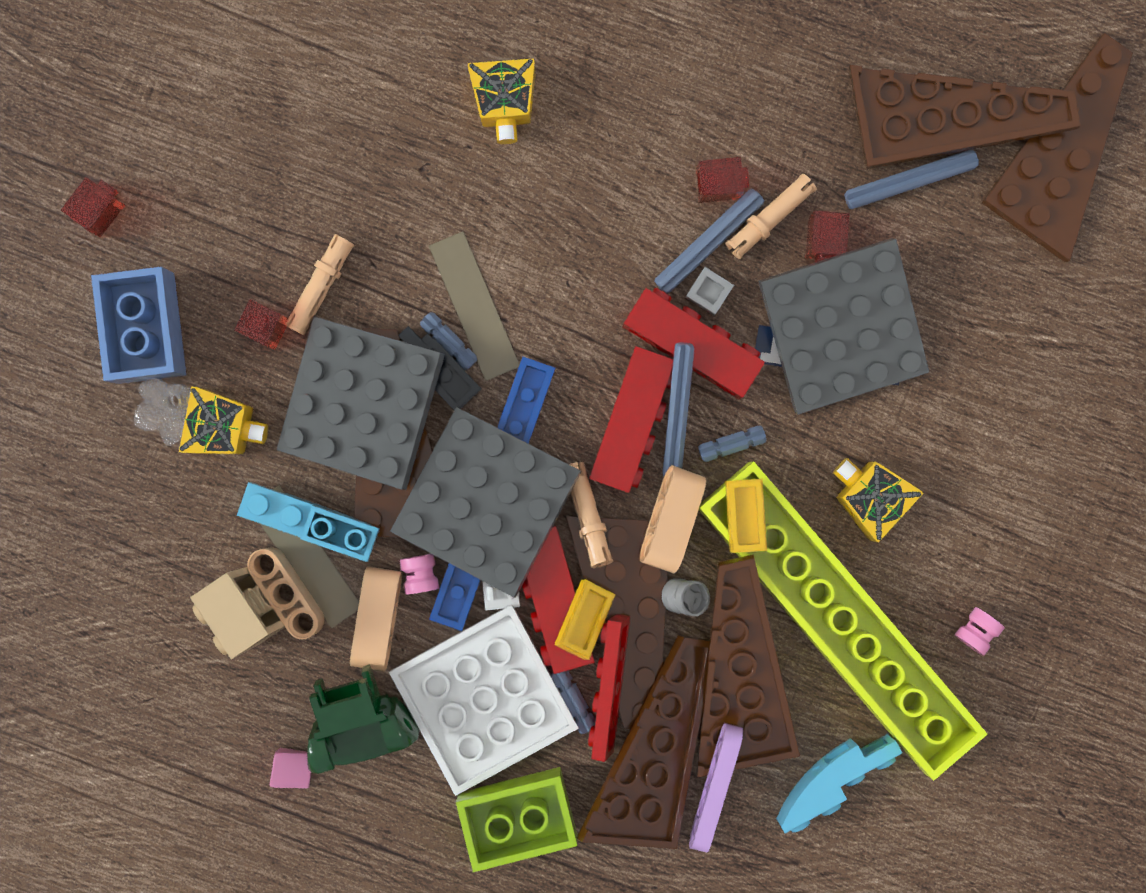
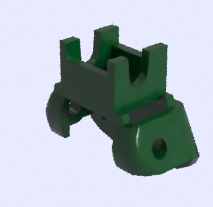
M370 664L363 666L361 672L363 679L329 689H326L323 678L315 681L313 686L315 693L310 694L309 697L316 718L308 738L307 766L311 773L320 774L333 770L335 768L334 765L362 762L409 747L418 739L419 728L405 705L397 697L390 698L388 694L380 696Z

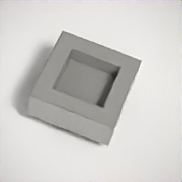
M704 267L685 298L715 316L734 285Z

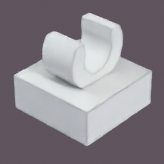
M483 581L485 611L504 609L510 605H513L514 608L520 607L519 592L516 598Z

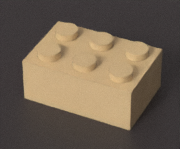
M247 567L225 573L190 597L194 603L192 609L195 616L202 624H208L215 635L213 637L215 646L223 655L228 654L230 659L258 646L285 628L251 577Z

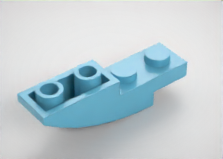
M252 482L247 484L237 516L300 537L301 540L365 562L369 561L380 529L330 508Z
M886 734L860 749L850 738L822 757L804 774L783 803L776 819L784 833L801 831L810 824L809 820L820 814L826 816L836 812L841 807L840 803L847 800L841 786L845 784L846 786H853L861 782L865 778V773L875 768L880 770L889 767L896 761L895 757L902 754L896 740Z

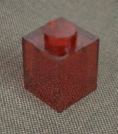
M741 157L698 162L696 176L699 203L740 199L744 193V188H749L748 168L742 167Z
M85 177L61 208V211L84 229L101 238L125 204L116 198L119 192L107 182L101 179L97 184Z
M814 211L809 216L806 258L815 259V262L847 252L850 213Z
M249 299L234 331L275 350L287 327L284 324L288 318Z

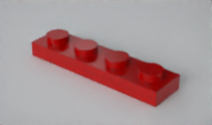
M616 614L608 620V623H604L601 631V643L605 644L604 656L600 657L597 665L596 676L601 679L600 690L595 693L592 711L597 713L595 726L593 725L590 729L588 745L593 747L591 759L605 762L614 753L630 625V616Z

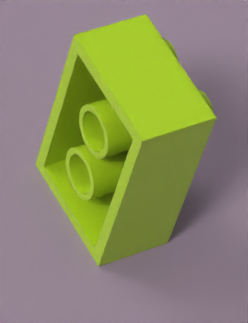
M561 767L467 790L460 793L457 797L456 806L473 872L577 846V831Z

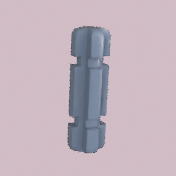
M434 312L428 313L421 320V327L429 335L432 334V338H435L452 358L455 357V361L464 370L470 369L476 363L477 356L469 348L466 349L464 347L463 341L446 324L444 326L441 324L442 320Z
M755 426L747 429L745 433L740 431L718 438L714 443L709 441L698 446L699 453L703 462L717 459L718 455L723 457L748 449L749 445L754 447L764 444L766 442V434L762 426Z
M569 670L557 674L552 673V680L556 687L559 688L565 704L576 720V724L579 727L577 729L580 734L590 732L591 727L595 726L596 720L591 712H587L586 709L589 707L576 683H571L570 680L573 678Z

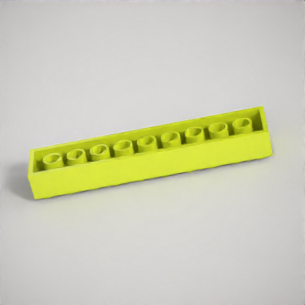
M748 462L727 481L763 480L767 551L740 552L736 554L738 557L754 555L759 580L922 772L934 781L987 735L986 731L755 462ZM724 483L700 503L699 511L729 545L726 487Z

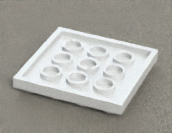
M513 605L494 613L389 671L392 680L455 796L579 729L575 718L571 715L559 689L551 678L549 670L545 667L542 657Z

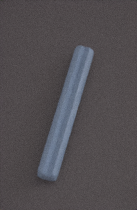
M968 150L849 189L844 194L845 201L849 209L858 208L973 170L979 165V160L974 150Z
M749 189L655 278L658 288L668 294L764 204L762 196L754 189Z
M679 342L675 344L663 476H665L671 465L679 468L683 466L694 358V346L691 343Z

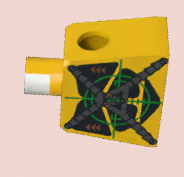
M534 59L468 63V70L482 126H496L498 144L516 143L518 141L517 125L531 123L536 75Z
M192 386L179 452L193 454H244L247 441L258 444L266 442L268 424L251 421L253 407L212 391Z
M846 458L833 471V474L846 485L836 498L865 536L873 542L879 543L923 494L921 490L877 462H868L860 470Z

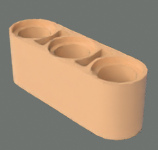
M673 465L668 468L641 547L640 562L671 573L677 572L684 558L706 486V478L704 476Z
M274 547L253 552L247 562L248 571L287 631L297 639H307L317 634L325 623L324 614L284 553ZM264 554L269 555L274 561V568L271 573H267L261 568L260 560ZM282 584H287L293 589L294 596L291 602L284 601L281 598L279 589ZM301 613L309 614L312 617L313 627L311 630H304L300 627L299 616Z
M366 567L355 624L350 666L363 668V666L370 664L372 670L386 672L401 590V571Z

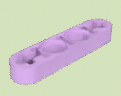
M724 723L721 728L691 829L690 849L707 853L711 847L740 751L743 736L742 727Z

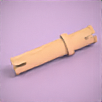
M801 174L796 181L757 216L752 215L746 220L747 225L725 243L728 250L735 249L731 253L736 258L741 259L758 241L766 240L770 236V231L817 190L814 183L807 184L811 179L807 175Z
M334 234L325 254L320 261L317 260L314 264L316 269L284 325L305 336L312 319L320 308L334 280L340 278L342 273L339 271L354 247L353 243Z
M571 463L569 465L581 471L571 491L581 528L578 531L580 538L585 541L591 567L606 566L613 562L604 533L607 532L605 523H601L587 477L585 463Z

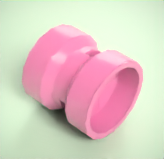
M433 554L400 559L401 570L406 573V581L403 584L405 594L439 589L438 578L434 575L432 569L436 564Z
M975 607L969 615L970 621L966 626H961L955 633V636L972 650L985 656L990 649V641L993 637H999L1005 627L993 617Z

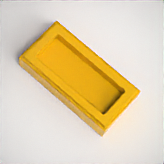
M763 480L725 481L730 553L767 551Z
M586 579L581 580L554 645L584 660H589L616 594Z

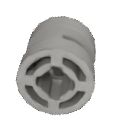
M673 578L663 587L662 602L665 608L673 613L699 616L708 608L710 593L705 584L699 581Z

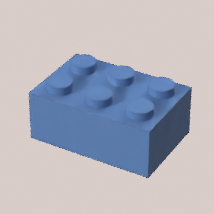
M163 267L91 275L103 380L115 384L186 376L174 273Z

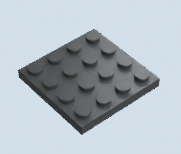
M895 238L874 243L758 281L793 409L797 415L929 373Z
M314 317L277 451L401 490H407L445 354Z
M456 407L390 532L516 598L581 471Z

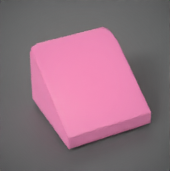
M280 747L274 755L270 787L309 788L311 772L307 766V752Z

